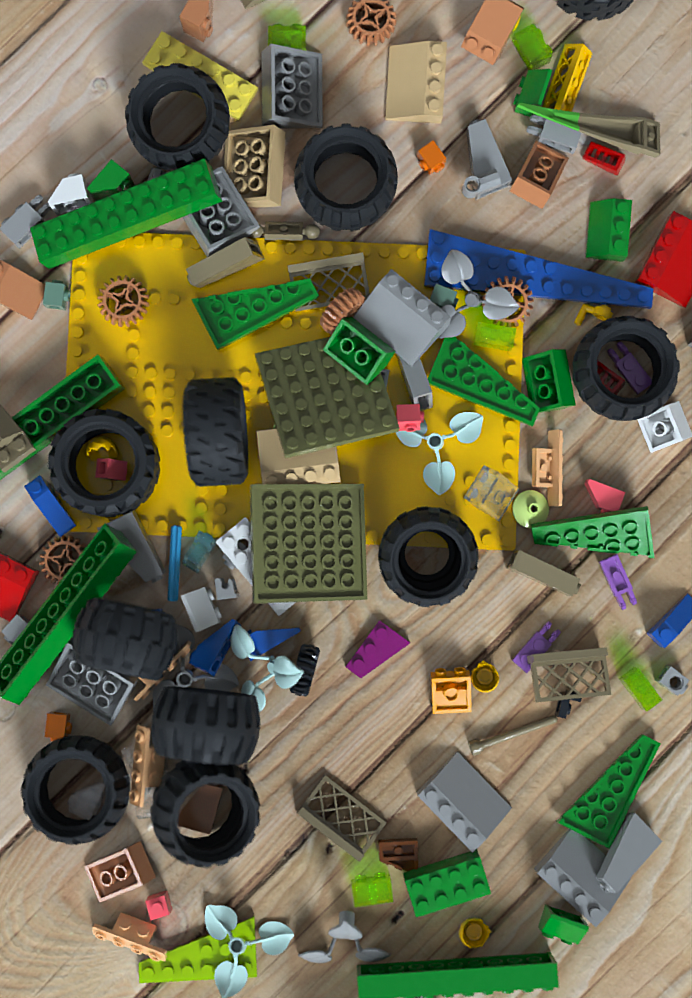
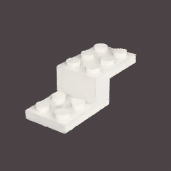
M245 517L219 538L216 543L252 585L251 523ZM246 539L249 546L246 550L238 548L239 540ZM296 602L268 604L280 616Z

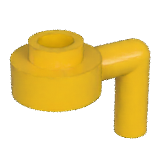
M585 303L582 305L574 323L581 326L587 312L602 321L612 318L613 313L611 308L606 305L594 307Z

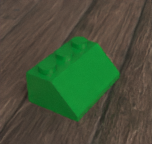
M612 198L590 203L585 258L620 262L627 258L632 200Z
M353 317L341 319L323 348L324 352L366 385L387 366L396 352Z
M552 349L522 358L528 396L540 408L539 413L576 406L566 349Z

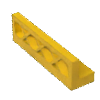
M584 44L564 45L543 107L549 108L550 104L556 100L554 109L572 112L592 56V52ZM569 50H575L574 54L567 59ZM568 66V71L561 76L562 70ZM562 83V88L555 93L556 87Z

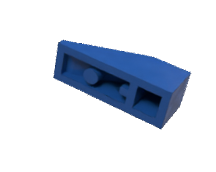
M39 475L24 486L34 503L60 537L76 526L49 482Z
M687 593L646 633L659 647L666 648L691 621L692 597Z
M231 619L197 646L196 650L190 655L189 663L195 668L215 676L231 646V635L234 626L240 624L236 620Z
M300 627L256 630L255 632H252V630L247 631L255 646V650L251 654L262 655L301 631Z

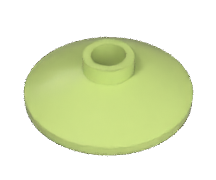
M523 491L514 499L512 505L513 516L518 524L525 528H531V524L546 521L549 514L548 502L537 491ZM532 505L536 508L535 512L531 511Z

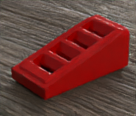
M592 141L582 157L584 160L618 176L626 160L625 154ZM594 149H596L597 152L593 158L591 157ZM601 152L604 153L601 160H598ZM608 156H610L611 158L609 162L606 163V159L608 158ZM615 159L618 160L616 165L613 166Z
M597 360V366L599 367L598 375L603 371L605 372L600 379L602 384L611 393L617 395L624 387L625 380ZM610 376L611 379L609 380V382L607 384H604L606 379ZM616 381V386L613 389H611L610 387Z

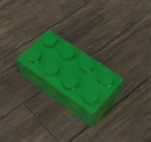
M477 849L473 853L470 851L403 873L416 918L491 894Z

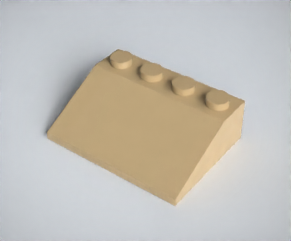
M423 41L390 46L385 120L441 124L447 42Z
M275 125L230 130L225 140L224 169L248 207L267 208L281 206L286 132Z
M276 428L257 431L262 484H327L341 482L336 446L285 458Z

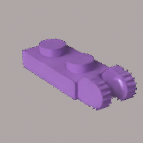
M619 341L616 345L624 357L620 360L619 356L611 348L607 350V353L636 394H639L651 385L652 380L632 353H629L627 347Z
M614 554L599 561L598 563L621 610L626 609V603L621 596L625 592H627L630 603L632 605L637 604L632 591L633 587L618 555Z
M549 621L538 632L536 631L512 659L525 673H528L531 669L527 656L545 653L552 645L551 643L561 633L557 629L548 639L544 638L542 635L552 625Z

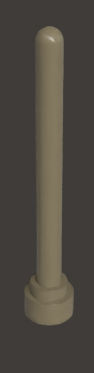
M553 715L482 741L480 739L477 741L473 739L468 741L470 751L473 756L481 754V751H484L483 748L554 724L558 721V718Z

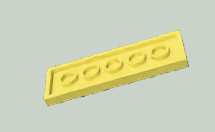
M161 31L142 62L144 66L151 70L160 65L170 66L172 63L193 66L202 70L221 88L229 106L230 116L238 121L258 91L257 86ZM192 93L193 95H195V96L199 97L200 99H202V98H201L200 96H198L196 93Z

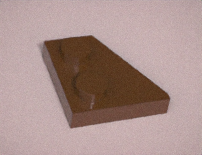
M417 838L378 840L380 862L393 865L401 871L418 869Z

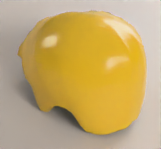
M98 436L88 442L86 454L92 462H94V459L97 460V458L115 459L118 456L114 442L106 436Z
M482 660L477 664L476 668L472 669L471 682L478 691L488 693L498 686L500 681L499 673L492 664Z
M475 917L466 919L461 923L459 929L460 940L469 948L483 946L491 933L488 925L484 924L482 919Z

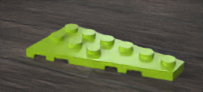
M255 916L242 922H237L236 928L231 930L233 937L243 938L245 942L256 940ZM207 934L184 945L174 947V949L167 951L165 961H155L150 957L139 962V983L214 980L215 970L219 964L224 961H230L234 964L233 954L229 951L228 947L231 941L229 935L227 934L223 940H217L211 937L210 934ZM256 944L247 945L246 950L237 956V965L246 967L248 978L257 977Z

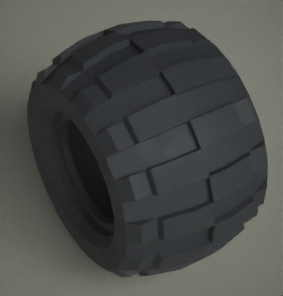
M416 507L414 510L402 513L387 527L379 545V567L385 583L398 598L407 603L416 604L419 607L442 606L450 603L451 600L461 596L468 589L478 570V546L470 528L460 517L440 507ZM426 531L440 535L446 541L449 548V558L445 566L437 573L430 575L415 572L409 567L405 559V548L409 540L414 535Z
M92 598L87 601L86 607L81 609L75 622L72 634V650L75 651L73 659L80 665L158 681L163 678L164 671L168 670L174 658L177 645L176 620L172 615L158 610L114 600Z

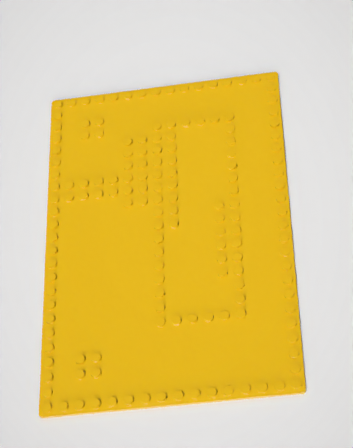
M140 233L72 260L66 377L99 354L106 360L125 387V390L98 409H111L130 416L143 426L154 439L153 441L158 448L160 456L158 482L155 484L150 497L135 510L147 535L171 536V526L179 525L182 527V537L221 538L243 518L246 517L251 523L250 485L262 484L257 431L273 429L275 425L255 359V353L331 337V334L327 333L320 325L322 313L328 307L325 306L297 312L294 310L232 344L217 350L191 299L222 295L228 292L252 288H262L269 285L285 284L290 282L287 265L363 252L370 294L392 269L430 300L434 288L424 287L428 245L317 240L274 241L265 240V238H249L258 243L265 259L202 288L192 286L187 279L188 273L186 269L207 258L194 235ZM507 249L518 253L526 254L525 250L523 249ZM361 265L354 266L349 271V274L357 280L362 274ZM350 267L342 269L347 272ZM336 269L330 277L339 283L345 273ZM320 272L315 273L311 280L321 286L326 276ZM125 275H127L129 281L134 277L136 283L140 281L143 284L141 288L145 287L147 289L145 294L149 295V299L146 301L149 302L150 306L144 307L148 312L147 314L141 313L143 320H140L138 317L135 319L137 321L136 325L130 321V327H127L125 322L122 327H119L118 322L112 325L111 320L106 321L104 319L106 315H101L100 313L103 308L98 307V304L102 301H99L97 298L98 296H103L100 293V289L106 290L104 283L112 284L110 278H113L116 282L117 276H121L122 280H124ZM347 275L341 285L347 289L352 288L356 281ZM302 276L293 277L294 281L305 279ZM328 278L322 288L332 294L337 284ZM358 283L355 289L365 296V288ZM339 286L333 296L337 297L344 289ZM124 288L117 289L114 293H121ZM320 289L318 292L319 297L315 300L325 303L329 295ZM132 290L131 301L138 304V294L135 290ZM454 290L457 291L456 298L459 299L455 307L456 310L466 304L465 296L468 291ZM477 292L481 295H486L484 292ZM514 295L515 300L523 302V296ZM126 298L119 300L122 305L123 303H129ZM110 299V310L115 313L116 302ZM482 305L477 308L469 307L460 311L459 313L464 315L466 319V327L460 335L455 337L467 345L471 351L480 356L505 380H508L512 386L521 392L523 322L518 319L519 326L517 327L514 322H511V328H508L505 322L504 327L501 328L500 321L494 325L493 319H487L483 313ZM519 308L516 312H514L512 315H510V316H508V317H511V316L517 314V313L520 311L521 308ZM127 309V310H126L123 314H121V315L130 314V313L133 312L134 310ZM437 338L420 357L427 379L444 338ZM394 353L384 369L389 370L386 389L396 416V405L412 403L397 356ZM234 377L242 385L245 400L248 435V476L241 484L199 487L191 480L187 467L183 430L184 389L188 382L194 379ZM430 385L433 408L423 410L424 420L427 424V432L424 436H429L433 433L441 436L454 433L449 424L451 419L459 413L475 412L481 414L484 418L481 433L474 442L469 444L461 443L457 436L444 439V445L439 450L441 463L445 461L452 463L455 469V479L451 487L442 495H437L427 486L423 479V471L426 465L431 462L437 463L435 450L429 447L425 439H422L418 447H408L400 441L395 432L336 446L341 482L327 484H364L365 537L367 545H380L387 527L402 513L414 510L416 507L428 506L446 509L460 517L473 533L478 549L515 550L517 521L512 513V505L518 494L519 421ZM103 433L89 439L80 449L76 460V472L79 481L87 491L94 495H108L117 492L128 483L135 468V455L132 446L124 436L115 433ZM98 436H106L114 442L118 452L115 460L128 462L126 481L95 478L97 460L94 459V462H92L87 456L86 448L88 442ZM59 493L60 501L76 524L68 532L98 533L97 528L103 526L104 523L107 524L123 516L121 514L116 517H100L82 512L64 501ZM428 531L414 535L406 545L448 548L446 541L440 535Z

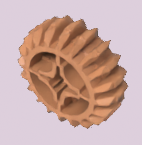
M358 0V2H352L353 7L348 8L349 13L346 15V20H348L346 26L349 28V34H354V40L360 38V44L367 41V46L370 45V42H373L376 46L378 40L383 44L385 41L384 37L390 38V33H393L395 29L393 26H396V13L393 12V5L389 6L388 0L384 2L383 0ZM363 11L364 17H362L360 21L357 22L356 18L358 14ZM383 18H386L385 25L380 29L379 23Z
M125 275L124 280H122L121 276H117L116 282L113 278H110L112 284L104 283L106 290L100 289V293L103 296H98L97 299L102 301L98 304V307L103 308L100 313L101 315H106L104 318L106 321L111 320L112 325L118 322L119 327H122L125 322L126 326L130 327V321L135 325L137 324L135 320L137 317L143 320L141 313L147 314L148 311L144 307H149L150 304L146 301L149 299V295L145 294L147 289L145 287L141 288L143 284L140 281L136 283L134 277L129 281V277ZM124 288L121 293H114L117 289ZM132 290H135L138 294V304L131 301ZM126 298L129 303H123L122 305L119 300ZM110 299L116 302L115 313L110 310ZM127 309L134 310V311L131 312L130 314L121 315V314H123Z
M504 276V282L497 278L498 285H495L494 282L490 283L493 288L508 287L507 290L513 298L514 288L518 289L523 296V302L515 300L519 304V308H521L517 314L493 320L494 325L500 321L501 328L504 327L505 322L508 328H511V322H514L516 327L519 326L517 320L520 319L524 323L525 319L522 316H530V313L526 310H533V306L528 304L534 302L533 298H528V296L532 295V291L525 292L529 286L525 284L521 287L523 280L519 279L515 283L516 277L512 276L511 282H509L508 276Z
M351 287L339 293L322 313L320 318L322 328L332 335L342 318L354 317L365 302V297L359 290Z
M65 535L61 536V541L58 537H54L55 544L52 541H48L47 544L50 548H42L46 554H40L44 561H40L39 565H45L41 572L48 571L45 578L49 579L52 577V584H55L57 580L59 584L69 568L75 563L76 559L72 556V547L77 550L79 556L84 551L86 543L79 545L80 538H76L73 542L74 538L72 535H69L68 539ZM66 545L61 555H53L57 548ZM68 556L67 559L74 563H65V565H63L64 563H62L61 560L57 559H63ZM51 561L58 564L59 575L54 571Z

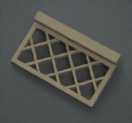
M363 252L287 265L290 282L294 281L293 277L296 276L309 279L305 276L308 274H312L310 276V279H312L314 274L319 272L326 276L321 286L314 281L312 283L319 288L317 293L321 289L329 295L327 301L320 303L314 299L307 306L295 309L296 312L328 306L330 304L328 301L331 297L333 299L336 298L333 294L339 286L344 290L347 289L341 285L347 275L356 281L352 288H355L359 283L365 288V299L370 295ZM361 265L362 274L357 280L349 274V271L352 267ZM350 267L347 272L342 269ZM336 269L345 273L339 283L330 277ZM328 278L337 284L332 294L322 288Z
M607 647L527 656L528 664L531 666L535 703L611 695L606 656L608 655ZM594 661H601L602 669L599 673L591 668ZM576 663H580L585 667L581 675L572 669ZM560 664L567 669L562 677L553 671ZM543 666L549 672L542 679L537 675L536 667ZM587 671L596 676L591 684L583 679ZM569 672L578 678L573 686L564 680ZM550 674L559 680L554 688L546 682ZM598 679L604 683L605 691L599 692L593 687ZM580 681L588 687L583 694L575 689ZM561 683L570 689L563 696L556 691ZM542 685H545L551 692L547 697L540 698L539 689Z
M326 775L323 776L296 812L359 862L386 824L384 820ZM325 781L332 785L333 794L322 795L321 786ZM345 795L348 800V806L337 807L336 796ZM333 796L335 808L324 809L322 798ZM320 798L321 810L313 811L307 806L312 799ZM360 807L363 810L364 818L353 819L351 808ZM349 808L350 820L339 821L338 810ZM335 810L337 822L328 823L325 820L324 812ZM368 819H375L380 823L376 830L368 831ZM364 820L365 832L355 833L353 822ZM351 822L352 834H342L340 824ZM337 824L338 830L332 825ZM366 834L367 843L363 848H360L356 844L355 836Z

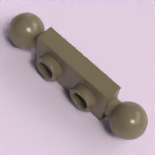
M265 222V227L259 224L260 227L250 236L259 238L261 235H265V240L303 241V235H306L309 239H316L320 234V229L315 224H309L306 228H303V222Z

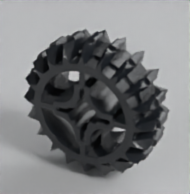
M303 644L301 646L296 666L304 672L300 679L290 687L291 693L305 697L309 694L320 653L319 647L312 644Z

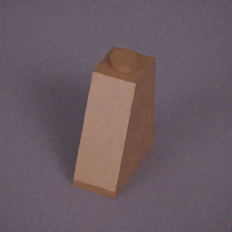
M216 783L201 786L179 812L178 826L210 835L224 786Z

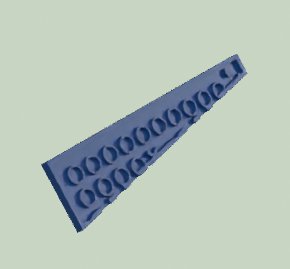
M429 230L424 287L434 288L436 284H439L449 289L467 291L461 282L450 284L445 281L441 272L442 264L451 250H458L464 253L473 264V276L468 280H464V282L474 292L487 293L485 291L486 287L489 289L493 288L490 285L491 282L498 285L497 278L504 282V276H508L509 282H511V278L514 276L516 277L515 283L522 279L521 287L525 284L529 286L525 292L531 290L532 295L528 297L652 308L654 288L440 231ZM514 288V295L522 296V293Z

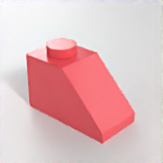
M591 479L585 481L588 493L596 509L601 510L600 513L618 511L625 495L624 491Z

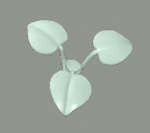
M463 412L454 416L449 424L454 432L452 434L441 436L433 433L429 436H424L427 432L425 420L424 423H421L420 430L396 432L400 441L408 447H418L422 439H425L429 447L435 450L437 463L431 462L426 465L423 471V479L427 486L437 495L445 493L455 479V469L452 463L448 461L441 463L439 450L444 445V439L457 436L461 443L469 444L474 442L481 433L484 419L481 414Z
M240 625L234 626L231 635V648L238 658L245 659L248 656L251 659L269 660L267 669L270 674L256 684L251 680L246 681L241 689V693L256 696L259 711H262L266 704L264 692L258 688L260 684L275 676L276 684L283 689H287L300 679L304 671L295 666L286 656L275 658L274 656L252 655L251 653L254 652L255 646L251 636Z
M207 905L205 924L208 933L217 940H223L228 934L231 940L228 946L229 951L234 957V964L230 961H224L215 970L214 979L221 998L234 996L247 982L248 972L246 967L237 965V956L246 950L247 945L262 942L264 952L269 955H278L287 948L294 936V932L281 922L269 921L260 927V939L245 942L243 938H234L231 930L236 928L238 922L237 915L232 908L223 905Z

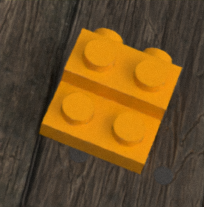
M456 667L454 671L437 668L435 672H430L433 714L471 712V676L469 670H466L464 667Z

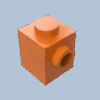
M434 140L418 150L417 158L423 171L427 170L429 174L433 172L438 173L445 167L446 157Z
M47 713L45 737H50V741H55L71 734L72 723L70 722V713Z

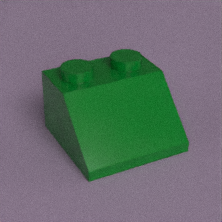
M552 69L528 70L526 77L522 76L519 87L522 88L521 93H516L513 105H516L514 112L528 117L536 115L518 108L517 105L525 103L541 107L553 71Z
M111 159L87 187V190L92 198L98 201L134 187L135 184L130 174Z
M545 904L538 928L543 936L551 939L555 936L561 938L563 943L572 945V943L579 944L589 926L583 917Z

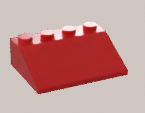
M673 211L660 231L635 283L654 288V293L683 308H686L692 297V220Z
M0 551V617L10 622L19 613L40 571Z

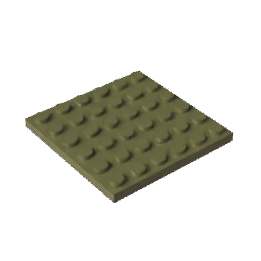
M330 337L255 353V359L285 458L399 432V425L381 372L368 385L363 383L323 351Z
M364 484L250 485L253 603L367 600Z

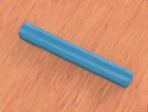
M179 525L171 526L168 601H177L179 595L182 527Z

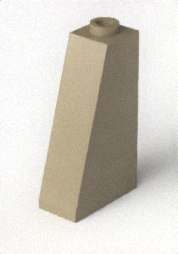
M244 237L186 269L188 273L187 279L192 286L202 288L256 264L265 258L258 243Z
M521 550L513 552L507 565V569L570 597H573V594H577L581 586L579 578Z

